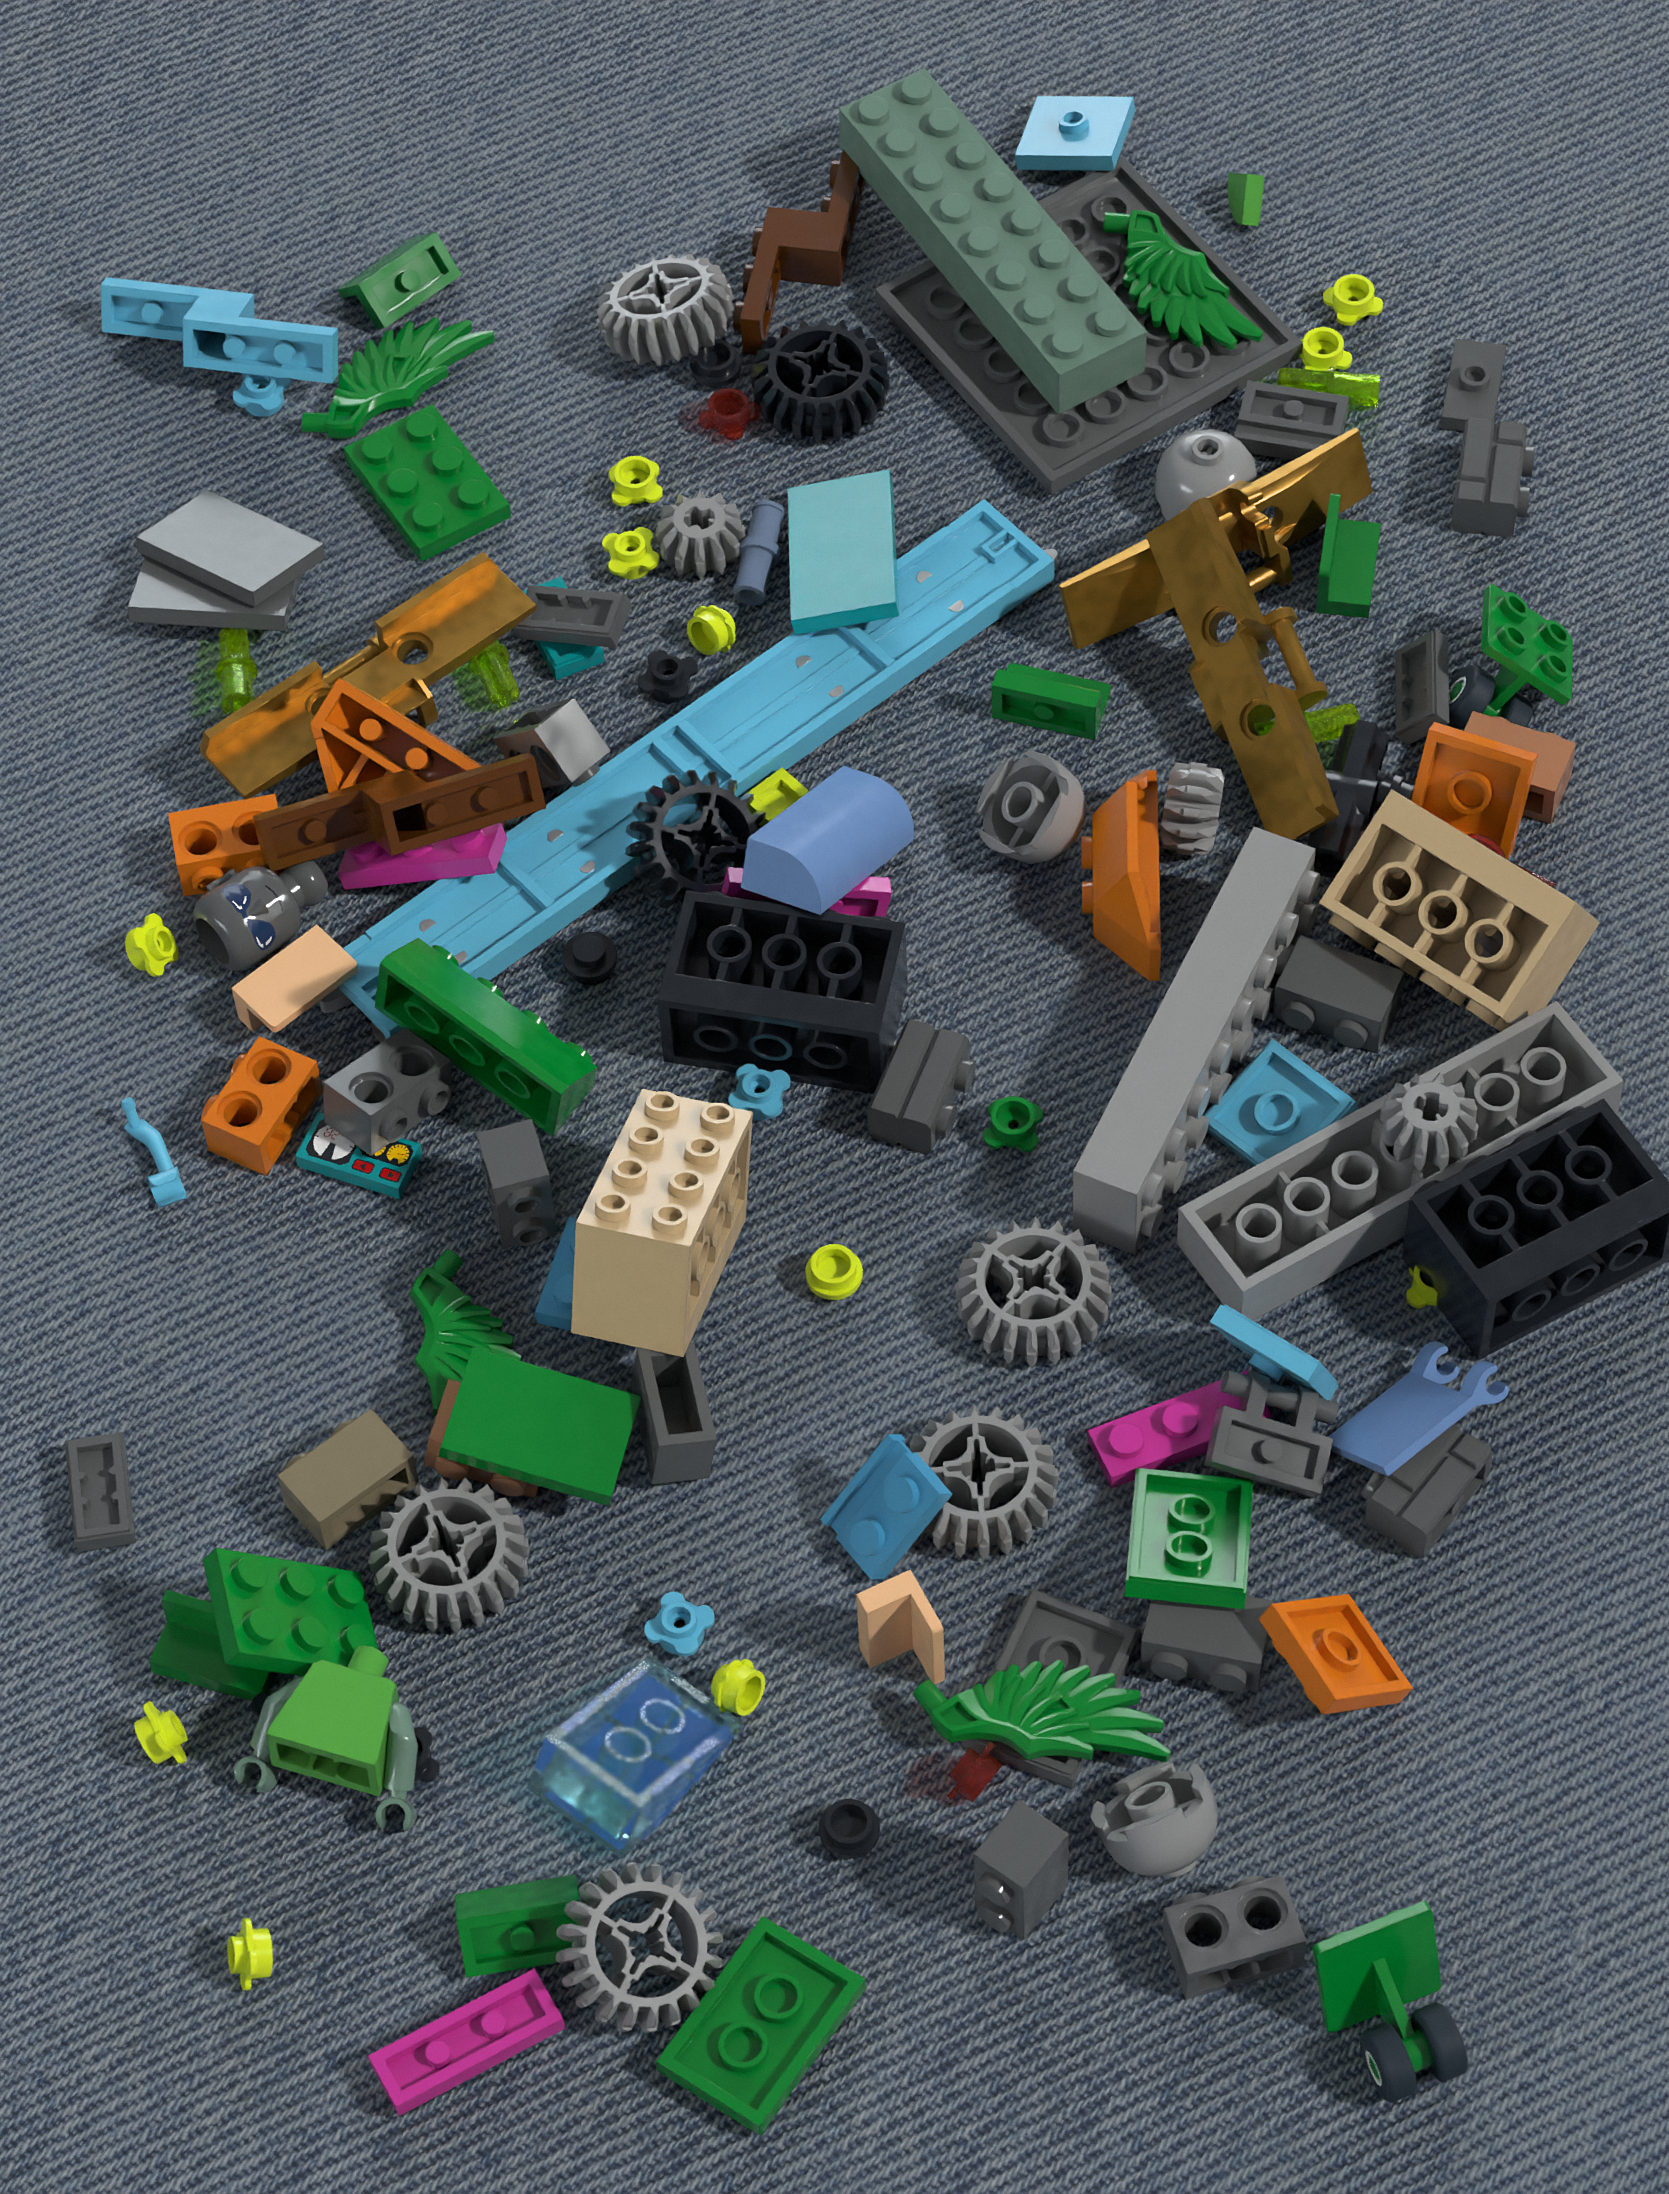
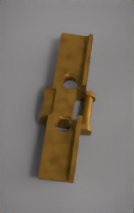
M1353 428L1252 483L1239 480L1207 497L1235 554L1250 549L1265 559L1266 564L1246 574L1253 593L1275 582L1280 586H1284L1293 581L1289 552L1286 547L1304 538L1326 523L1330 493L1341 494L1340 514L1373 492L1360 431ZM1274 506L1275 515L1273 518L1268 519L1267 515L1261 513L1267 507ZM1147 539L1058 585L1069 625L1068 630L1071 641L1078 650L1174 607Z
M1203 497L1145 536L1195 656V660L1188 667V670L1213 732L1221 740L1230 742L1265 830L1297 841L1340 816L1312 733L1303 714L1304 711L1326 698L1329 692L1324 682L1316 681L1293 625L1298 621L1295 610L1291 607H1281L1264 616L1262 615L1252 588L1210 500ZM1232 614L1237 622L1236 632L1229 641L1220 643L1216 633L1217 626L1221 619ZM1274 637L1295 685V690L1275 683L1270 684L1261 666L1260 661L1269 656L1268 652H1270L1266 642ZM1275 718L1272 730L1266 735L1259 736L1255 731V726L1263 722L1267 723Z
M481 552L376 620L377 634L367 640V646L330 671L322 674L321 666L316 661H313L203 733L200 745L201 755L243 799L251 798L319 759L310 723L338 678L347 681L404 716L416 710L420 725L426 728L439 718L433 696L428 687L462 666L535 612L537 606L498 568L497 564L490 557ZM414 649L423 650L428 654L427 658L418 664L410 665L402 662Z

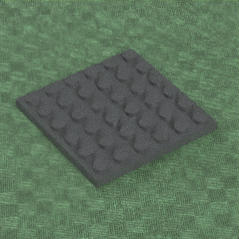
M1123 156L1118 159L1114 171H1094L1038 201V203L1147 331L1144 372L1058 415L931 259L875 288V302L1051 495L1244 389L1248 380L1256 382L1298 359L1299 354L1302 353L1303 342ZM1131 210H1143L1157 214L1166 234L1174 242L1184 248L1204 253L1210 270L1229 288L1227 300L1242 315L1263 331L1262 341L1256 342L1232 333L1237 340V344L1234 350H1230L1217 343L1201 329L1203 346L1198 348L1187 338L1181 328L1178 339H1171L1165 325V318L1161 327L1155 328L1152 326L1150 309L1145 314L1138 313L1137 305L1139 299L1136 302L1129 299L1130 287H1125L1123 284L1128 234L1104 232L1105 213L1131 214Z

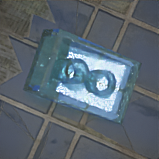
M649 1655L545 1737L527 1789L622 1858L657 1829L739 1734L744 1723L727 1710L721 1712L719 1706L712 1699Z

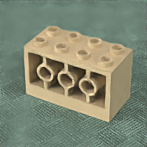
M1392 789L1319 902L1334 913L1328 923L1369 950L1377 941L1378 945L1374 952L1414 978L1422 969L1424 973L1419 980L1460 1007L1465 999L1468 998L1470 1001L1465 1009L1500 1032L1547 1006L1600 923L1577 902Z
M641 1090L576 1221L571 1333L684 1357L746 1220L752 1111L733 1108L724 1103H709L680 1097L666 1091Z

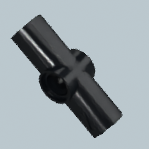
M1358 719L1356 723L1344 725L1331 769H1325V774L1340 816L1312 831L1309 835L1307 846L1316 848L1314 870L1320 873V876L1336 877L1359 841L1363 827L1367 828L1372 820L1374 803L1379 790L1378 777L1388 751L1389 734L1383 732L1376 723Z

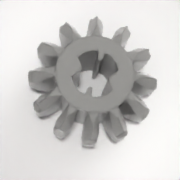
M699 489L695 498L691 499L678 494L677 501L675 502L676 506H663L661 521L657 522L656 542L660 546L661 557L664 559L665 565H675L680 576L694 570L702 580L708 570H713L723 575L726 563H738L740 542L745 538V526L742 525L740 512L737 510L736 504H726L721 492L711 498H705Z
M1177 762L1170 769L1159 838L1164 849L1177 851V854L1193 856V854L1207 855L1213 849L1225 779L1221 769L1207 767V764L1191 762V764Z
M1415 1073L1414 1077L1410 1080V1087L1400 1083L1395 1084V1087L1391 1090L1390 1099L1385 1100V1104L1381 1107L1380 1120L1383 1124L1381 1137L1384 1145L1394 1146L1393 1154L1397 1162L1412 1157L1414 1158V1165L1419 1172L1426 1162H1433L1443 1171L1448 1165L1449 1158L1463 1161L1464 1156L1468 1152V1145L1473 1144V1141L1477 1138L1478 1124L1476 1123L1477 1106L1475 1099L1464 1098L1465 1090L1463 1089L1462 1082L1447 1087L1444 1085L1441 1073L1433 1079V1082H1425Z

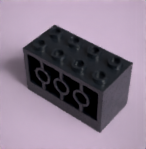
M686 890L657 999L664 1062L734 1073L745 1064H753L758 1069L768 1072L783 1070L789 1075L792 1082L874 1094L893 1050L908 987L906 923L895 922L882 916L862 917L842 914L831 909H827L819 915L795 906L783 905L774 900L755 901L729 897L715 891L702 893Z
M1603 1098L1586 1108L1577 1106L1570 1109L1560 1117L1558 1122L1539 1132L1528 1131L1523 1133L1508 1148L1490 1157L1486 1155L1476 1157L1467 1163L1461 1172L1441 1182L1433 1180L1421 1186L1410 1197L1402 1259L1413 1273L1416 1265L1420 1270L1419 1275L1422 1282L1435 1289L1437 1292L1436 1302L1438 1308L1479 1361L1668 1262L1669 1181Z

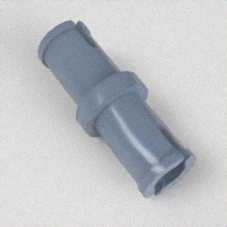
M761 500L753 505V514L747 537L740 542L739 558L741 563L732 594H734L736 600L746 605H760L765 601L771 568L777 565L781 554L777 544L786 512H784L783 506L769 500Z

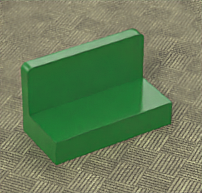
M432 232L409 239L337 290L342 298L356 295L376 329L379 330L398 320L462 274L437 232Z
M1330 493L1319 569L1316 613L1369 619L1381 523L1339 519L1341 494Z
M1010 663L1007 670L997 669L992 683V718L1095 740L1111 695V686L1104 682Z
M166 1590L161 1602L167 1622L149 1661L152 1673L252 1701L259 1693H268L277 1672L225 1664L212 1602Z
M576 1875L456 1894V1920L466 1978L558 1963L556 1961V1953L572 1948V1942L559 1938L556 1935L557 1928L564 1924H578L568 1917L564 1911L566 1905L571 1901L580 1902Z

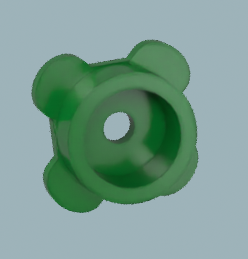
M1017 1096L995 1100L988 1106V1115L991 1118L990 1127L983 1133L984 1142L988 1147L992 1149H998L1002 1146L1017 1147L1024 1153L1031 1152L1037 1148L1039 1137L1036 1135V1127L1043 1120V1111L1040 1106ZM1017 1124L1018 1127L1016 1129H1011L1008 1127V1125Z

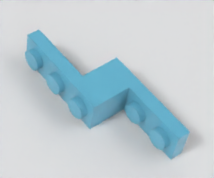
M106 277L101 284L102 332L183 341V366L332 384L338 376V328L254 319V294Z

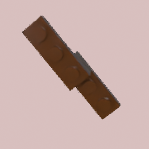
M842 150L840 160H832L829 187L833 192L832 196L823 197L821 212L768 207L763 227L756 226L754 229L752 256L755 257L754 264L747 263L745 265L743 294H746L744 301L736 302L733 316L734 332H741L744 354L757 355V350L765 349L781 281L841 287L866 181L859 173V167L844 150Z
M527 752L429 783H424L406 769L252 817L265 868L277 871L371 841H375L393 856L546 809L535 757Z

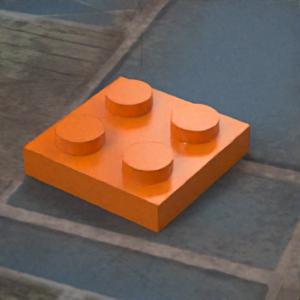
M1434 722L1428 730L1411 801L1508 860L1516 842L1538 754Z
M1350 1594L1273 1603L1259 1617V1621L1272 1639L1274 1648L1286 1659L1304 1686L1306 1696L1318 1707L1322 1715L1397 1704L1413 1689Z

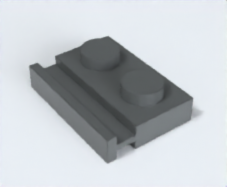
M1248 380L1234 437L1239 439L1250 453L1295 460L1343 434L1350 397Z

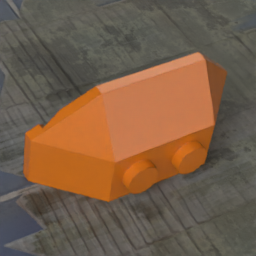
M341 678L337 679L310 723L328 793L406 769L424 783H429L483 766L395 709Z
M1145 770L1126 781L1092 814V836H1081V869H1092V881H1082V914H1093V936L1148 981H1160L1161 930L1157 770Z

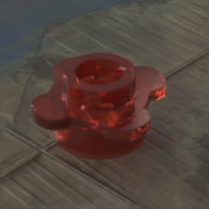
M724 388L711 395L708 401V410H704L699 414V424L704 429L713 428L717 430L727 440L735 441L744 436V428L751 421L759 418L760 409L754 402H749L748 397L742 391L734 388Z
M989 1742L980 1754L970 1747L948 1774L957 1783L947 1795L948 1798L952 1800L957 1792H959L973 1803L1002 1767V1764L989 1754L995 1746L992 1742Z

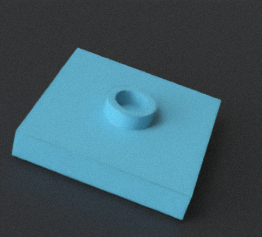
M1037 96L1015 153L1017 169L1114 171L1135 114L1134 98Z
M1272 1038L1226 1089L1219 1105L1213 1104L1203 1116L1209 1118L1207 1132L1254 1167L1355 1112L1359 1107L1354 1099Z
M1220 1304L1210 1323L1232 1345L1252 1356L1248 1362L1249 1365L1259 1372L1268 1375L1269 1378L1276 1382L1283 1375L1299 1386L1311 1388L1318 1392L1320 1398L1331 1399L1339 1385L1337 1380L1319 1360L1225 1304L1223 1306Z

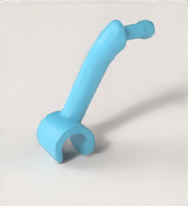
M132 1098L123 1099L121 1106L128 1120L124 1127L125 1130L132 1137L147 1146L159 1170V1173L147 1177L158 1208L160 1209L186 1199L187 1194L182 1185L178 1168L172 1164L162 1135L144 1119H139L135 1108L136 1104Z

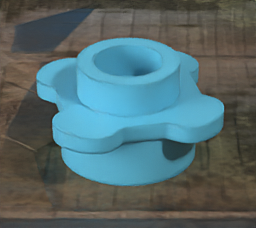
M242 373L243 383L240 389L233 392L234 403L239 407H245L250 414L259 417L277 413L284 404L283 391L291 386V379Z
M753 1064L741 1066L736 1072L738 1080L736 1091L732 1092L728 1097L729 1106L752 1111V1120L762 1121L779 1116L783 1111V1091L790 1087L789 1075L783 1070H775L773 1072L761 1070ZM757 1088H762L765 1090L762 1093L754 1092Z
M669 1592L661 1598V1609L655 1619L646 1622L644 1628L646 1638L652 1643H659L669 1653L683 1657L691 1656L698 1651L699 1646L702 1644L705 1634L704 1630L713 1626L715 1622L714 1612L707 1605L696 1606L685 1601L683 1595L679 1592ZM682 1620L685 1622V1625L682 1628H677L674 1626V1623Z

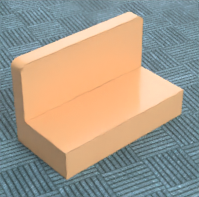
M315 925L231 988L238 1018L252 1032L262 1024H265L272 1032H278L358 972L357 962L323 929Z
M911 1570L856 1594L859 1649L870 1668L913 1649L934 1684L945 1680L944 1629Z

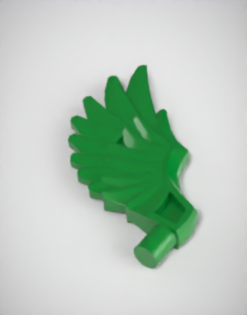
M1131 210V214L1105 213L1104 232L1128 234L1123 284L1125 287H1130L1129 299L1136 302L1139 299L1137 305L1138 313L1145 314L1150 309L1152 326L1155 328L1161 327L1165 318V325L1171 339H1178L1181 328L1187 338L1198 348L1203 346L1201 329L1217 343L1230 350H1234L1237 344V340L1232 333L1256 342L1262 341L1263 331L1242 315L1227 300L1229 288L1210 270L1204 253L1184 248L1174 242L1166 234L1157 214L1143 210Z
M437 317L432 318L416 331L413 322H406L395 340L392 330L385 331L378 347H376L373 340L367 341L364 356L361 351H356L353 353L352 365L345 363L342 366L343 372H340L338 375L339 388L335 390V396L330 404L328 413L303 412L302 431L308 433H327L328 438L334 439L355 437L371 418L381 412L393 408L413 406L419 396L428 388L449 377L448 367L476 350L495 342L494 331L489 330L469 334L473 330L470 320H465L438 332L441 326L440 320Z
M449 1249L442 1253L431 1268L427 1267L418 1276L410 1290V1298L423 1318L425 1338L415 1357V1365L424 1375L430 1389L434 1416L437 1415L448 1379L457 1382L462 1381L472 1347L521 1361V1355L511 1350L513 1337L502 1332V1319L490 1316L491 1310L488 1308L472 1305L470 1296L465 1295L450 1281L463 1265V1260Z
M1056 1660L1044 1670H1042V1664L1039 1661H1034L1019 1673L1020 1667L1013 1664L1009 1666L1005 1673L1001 1670L997 1671L988 1680L984 1688H982L981 1684H976L974 1688L958 1693L948 1700L932 1680L921 1683L913 1692L914 1698L930 1716V1722L934 1729L950 1743L969 1739L1000 1741L1012 1747L1027 1760L1055 1755L1092 1760L1093 1750L1117 1752L1160 1762H1167L1170 1757V1750L1157 1740L1143 1734L1161 1733L1164 1727V1720L1145 1712L1125 1708L1140 1703V1691L1112 1688L1116 1685V1677L1113 1673L1089 1678L1091 1670L1087 1665L1063 1673L1064 1663L1061 1660Z

